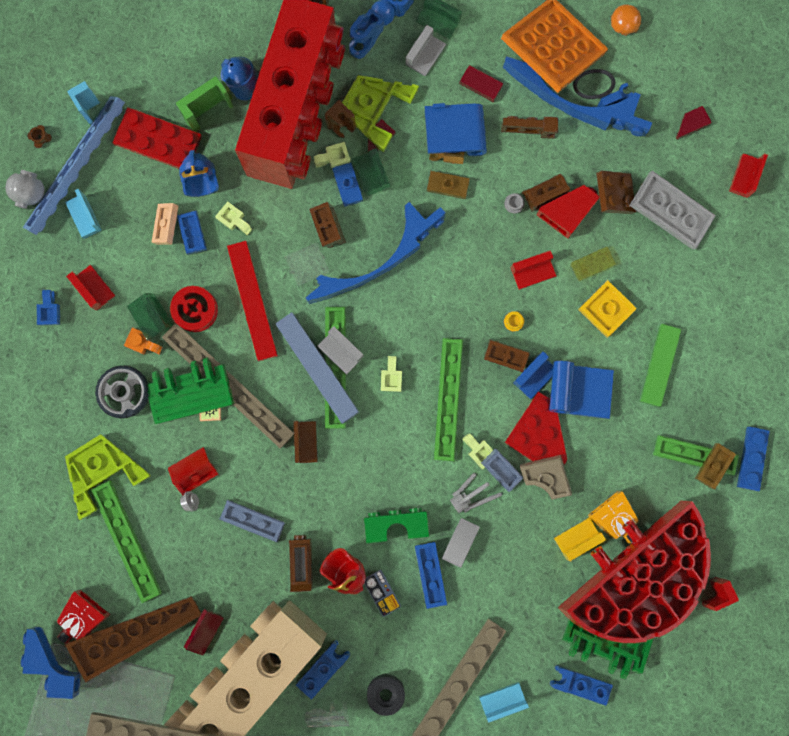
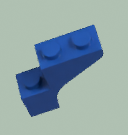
M34 626L27 629L23 636L25 652L21 658L22 674L48 675L44 686L45 691H47V698H75L79 695L81 673L72 672L60 666L42 627Z

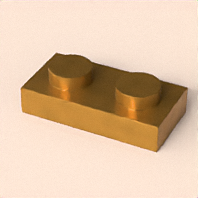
M715 443L695 479L711 489H716L736 454L721 444Z

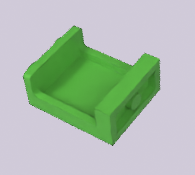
M215 76L175 104L190 128L197 132L201 129L196 120L197 117L221 101H225L231 109L233 107L231 102L233 97L224 81L220 82Z

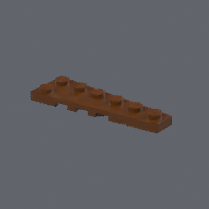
M193 596L73 640L65 646L86 683L198 618L202 613Z

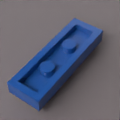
M747 427L737 487L760 491L770 431Z
M435 542L414 545L426 608L447 605Z

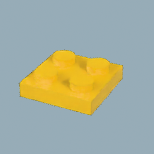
M607 280L578 310L608 338L637 308Z

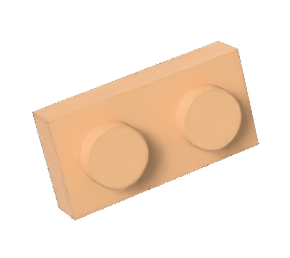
M174 203L158 204L152 243L172 245L178 205Z

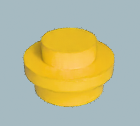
M509 312L504 318V325L509 331H519L524 325V318L519 312Z

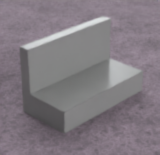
M428 25L406 56V65L425 77L446 46L444 42L433 36L434 29Z
M333 326L328 331L329 335L318 347L345 374H348L364 358V355Z

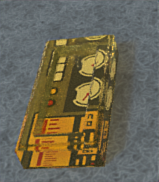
M604 247L571 262L570 265L579 282L615 266L616 263L608 247Z

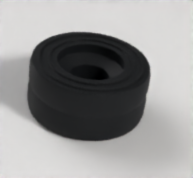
M381 674L370 682L367 689V702L375 713L389 716L398 712L403 706L405 690L402 682L397 677L391 674ZM383 689H389L392 692L391 699L387 701L382 700L380 692Z

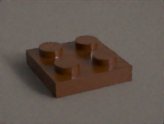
M597 172L601 212L635 213L636 210L629 206L634 199L631 173Z

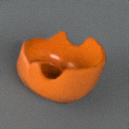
M628 4L616 8L611 16L612 28L615 32L624 36L633 32L636 33L642 21L640 11L635 6Z

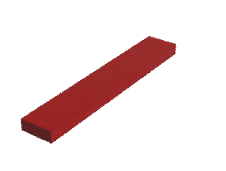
M247 241L228 245L227 249L257 361L260 362L278 357Z

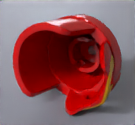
M343 548L332 551L325 558L320 568V573L332 582V585H328V588L341 594H358L363 591L366 574L362 562Z

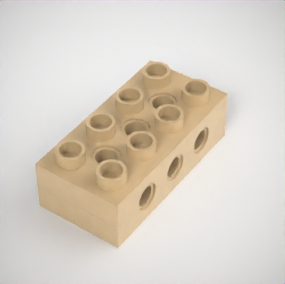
M290 600L283 608L273 601L250 626L259 636L253 641L244 634L220 660L229 670L224 674L215 667L191 693L190 697L198 703L197 707L186 700L164 725L217 736H245L321 648L327 633ZM272 653L278 655L280 659L275 658Z

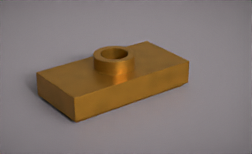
M431 171L427 192L466 199L470 178Z

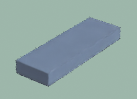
M227 500L219 519L275 542H278L285 525L283 521Z

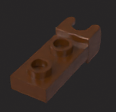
M508 116L503 118L501 132L541 134V138L555 139V134L558 133V118L544 117L543 120H538L536 117L518 119L516 116Z

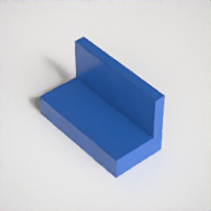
M541 352L513 382L529 399H532L553 376V364L547 360L549 356L544 352Z

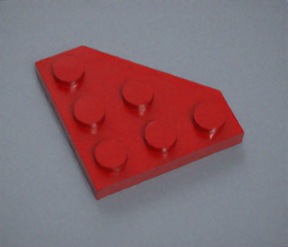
M537 392L504 443L531 461L561 455L565 465L568 459L558 413L549 411L550 399Z

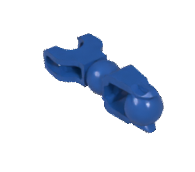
M378 0L366 14L360 15L350 28L352 40L349 44V53L358 59L365 57L382 33L384 26L390 24L395 16H403L414 3V0ZM358 43L364 45V48L360 51L354 49Z

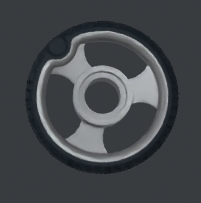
M125 365L112 367L105 371L97 382L95 389L96 401L102 411L111 417L120 419L133 417L142 411L148 402V381L139 370ZM128 373V378L125 382L116 381L112 385H109L107 382L115 374ZM140 383L142 389L141 398L135 406L131 403L135 396L133 386ZM125 387L126 394L125 396L120 397L119 390L120 388ZM110 395L115 401L121 402V411L110 408L104 397Z

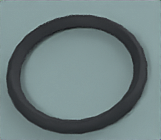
M591 69L583 72L574 80L573 89L582 98L599 99L613 91L616 81L614 76L606 70ZM592 73H602L611 79L610 88L599 95L583 94L578 90L577 84L583 76Z

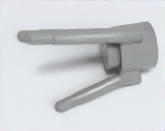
M473 473L452 494L454 497L450 501L458 513L462 511L466 513L472 508L501 497L502 493H497L470 504L472 497L489 486V483L486 482L468 495L465 492L462 493L476 477V473Z

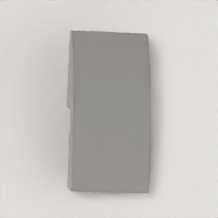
M461 518L442 559L461 568L480 527Z

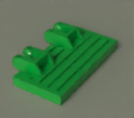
M208 357L204 358L202 361L206 378L202 379L198 362L192 361L190 363L192 373L175 377L177 386L175 385L171 369L166 368L164 369L167 385L165 389L163 388L159 372H152L153 383L148 384L147 387L149 389L148 399L154 423L160 424L234 405L225 364L214 366L216 376H214L210 359Z
M570 619L562 638L563 641L571 644L568 654L572 657L577 653L580 640L586 642L581 654V661L585 663L589 658L593 644H595L592 654L610 661L608 666V673L614 674L619 658H623L624 662L620 671V678L624 680L629 674L632 661H634L632 671L643 674L653 642V638L639 643L610 641L580 628Z

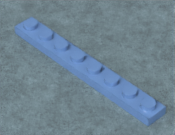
M110 96L23 228L35 235L44 229L46 220L54 214L57 209L56 205L60 199L66 196L68 187L76 181L79 176L78 172L82 166L88 163L90 154L98 148L101 143L100 139L104 133L110 130L114 118L122 112L124 101L118 97Z

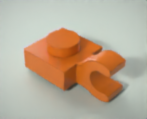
M133 327L124 344L125 347L143 355L146 350L160 355L163 348L158 344L150 342L153 336Z

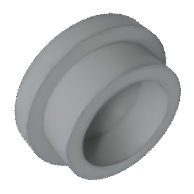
M515 193L508 195L504 202L505 209L513 214L521 212L525 204L523 197Z
M191 491L185 492L180 498L182 508L185 511H196L199 505L198 496Z

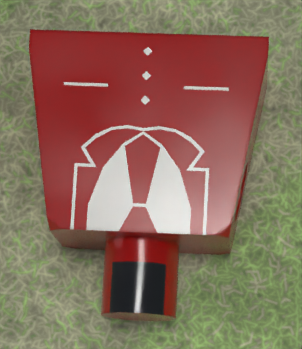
M81 589L74 591L57 619V623L64 628L57 638L62 643L67 644L73 637L79 639L87 636L106 620L110 613Z

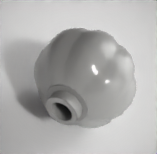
M21 170L20 174L14 173L7 179L5 185L6 194L15 202L14 206L27 209V206L36 205L41 201L45 189L42 181L36 179L37 174Z

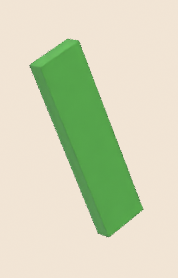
M660 324L640 402L661 407L681 329Z
M658 435L653 456L702 467L712 448ZM735 455L725 474L735 475L739 455Z

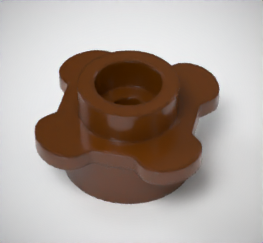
M43 125L32 128L27 135L28 139L32 140L34 146L38 149L42 148L44 143L50 142L52 136L47 134Z

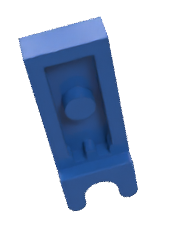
M337 640L332 642L296 684L311 700L350 657L349 651H345L342 655L336 654Z
M560 665L555 666V669L562 674V679L560 681L551 680V687L607 706L612 684Z

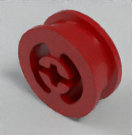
M187 286L180 289L173 296L170 304V313L175 323L190 332H202L210 328L216 321L218 304L206 289L199 286ZM192 296L204 297L208 304V310L205 312V307L196 299L188 300V298ZM192 306L196 307V308L198 309V311H197V312L192 311V310H191V307H192ZM183 307L184 313L191 318H201V320L196 323L186 322L182 317L181 308Z

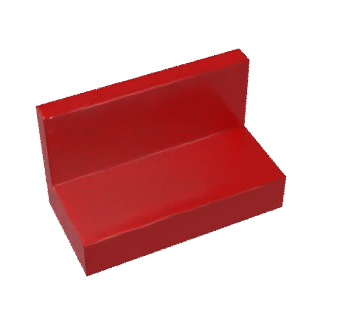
M743 153L736 168L729 192L746 198L756 192L768 154L764 153L758 159Z
M551 250L512 264L510 268L518 290L556 277L551 263L553 259Z
M91 265L78 275L72 271L66 276L88 305L96 311L115 297V294Z
M204 447L168 467L172 483L182 496L185 492L191 491L219 475L217 469L209 460Z
M714 577L709 582L716 596L701 603L703 607L718 611L738 602L739 599L730 580Z

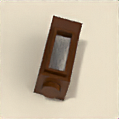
M294 535V539L289 540L290 592L312 591L311 538L306 539V535Z

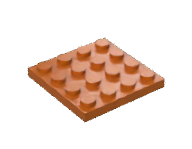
M546 0L504 32L501 37L557 93L600 59L608 50L599 39L557 0Z

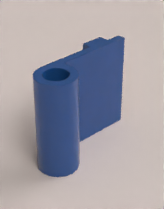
M439 103L424 107L428 154L467 152L469 156H481L487 153L482 104L445 105V103Z
M555 361L553 365L549 411L610 419L614 370L574 366L572 362Z

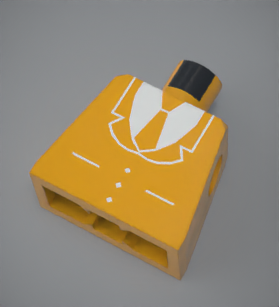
M617 491L588 514V517L611 538L617 539L622 535L628 544L632 542L628 534L622 529L623 524L627 526L626 522L629 520H633L635 524L639 520L622 491Z

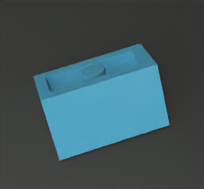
M84 81L67 92L78 111L92 125L93 121L87 110L98 105L100 102Z
M77 189L75 190L77 197L65 203L81 237L85 239L102 229L86 196Z
M519 682L479 696L488 723L529 708Z

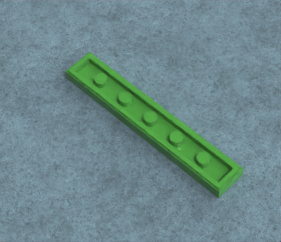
M325 307V338L329 335L328 331L333 326L346 337V307ZM325 354V361L346 391V374ZM325 399V429H346V422L344 424L340 422Z
M443 338L434 460L452 462L455 460L463 340Z
M112 481L105 482L91 489L141 603L162 594Z

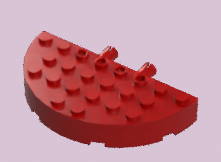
M681 500L644 533L640 531L633 520L627 521V526L623 524L622 529L631 538L632 543L613 560L605 553L602 546L595 548L596 552L592 551L590 555L599 564L601 570L558 606L561 612L580 628L601 638L620 643L646 642L649 639L661 637L678 627L697 606L702 589L705 590L710 571V542L706 537L705 523L693 501Z

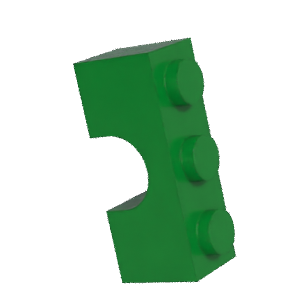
M422 507L411 508L409 509L410 513L402 514L401 510H391L389 515L383 516L380 515V512L368 513V517H364L366 543L387 541V529L394 523H400L406 527L408 539L429 537L427 512L422 511Z

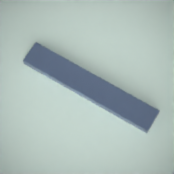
M291 312L277 322L276 326L340 422L344 424L360 413L294 313Z

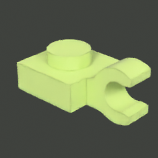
M345 142L325 147L326 153L314 156L316 168L325 166L330 163L331 168L350 163Z
M228 201L215 216L218 221L232 231L235 227H238L246 235H249L253 230L248 223L242 220L245 216L243 212Z
M388 356V371L381 370V391L401 392L402 371H396V356Z
M467 434L462 440L472 449L468 455L481 469H484L485 467L481 462L493 449L484 440L478 443L471 434Z

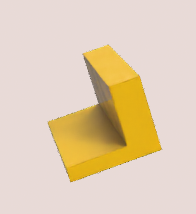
M590 517L554 538L568 561H572L606 540L603 534L597 531Z

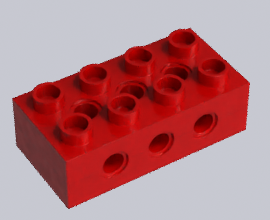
M283 0L235 148V152L247 177L293 189L296 178L303 180L306 178L311 157L306 155L307 141L317 142L322 127V119L317 118L319 103L328 106L334 82L329 81L331 67L337 69L341 67L345 52V45L341 44L343 27L335 24L334 7L309 0Z

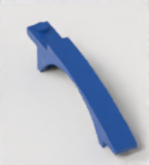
M507 56L505 58L503 68L512 77L542 100L578 120L602 130H606L610 124L617 130L625 129L639 137L646 136L651 128L652 122L634 116L641 94L634 93L625 100L609 106L587 107L566 101L554 93L545 84L541 76L526 62Z
M408 202L404 210L406 224L403 238L395 253L385 264L369 274L356 278L337 279L320 275L316 278L320 286L306 297L307 302L312 304L358 288L392 270L420 249V244L417 241L421 242L427 238L428 232L433 227L435 229L439 228L445 222L443 219L446 213L440 207L427 219H424L414 206Z

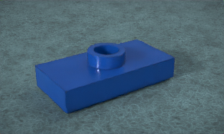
M352 163L332 168L344 207L363 202Z
M193 211L177 215L186 254L191 255L206 251L207 247L198 212Z

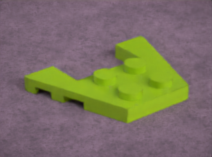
M358 75L342 103L355 115L356 127L376 147L384 152L392 139V134L375 126L392 95L411 104L419 90V86L412 84V86L403 85L402 82L397 81L394 83L385 82L383 79Z
M102 434L65 456L79 520H83L98 510L87 491L120 470H124L133 486H137L151 477L150 473Z

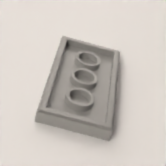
M654 171L649 172L629 205L693 250L698 247L716 216Z

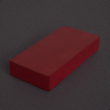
M471 65L468 66L459 82L460 85L491 102H494L504 84Z
M204 609L184 648L204 656L224 618L217 613Z

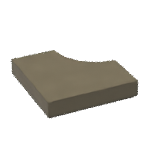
M561 455L520 465L526 485H535L543 488L548 492L551 499L572 495Z

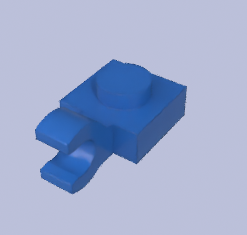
M628 83L622 84L618 91L601 98L597 107L613 105L630 97L633 92L629 94L623 92V90L627 89Z
M42 290L43 304H37V325H60V305L54 304L55 291Z

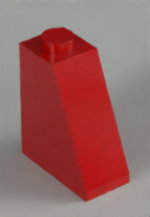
M582 185L545 204L538 210L536 215L568 239L600 197L595 189Z

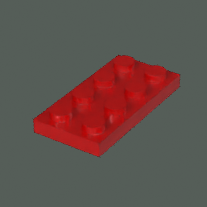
M127 107L112 143L115 146L179 169L184 158L189 155V151H197L202 135Z

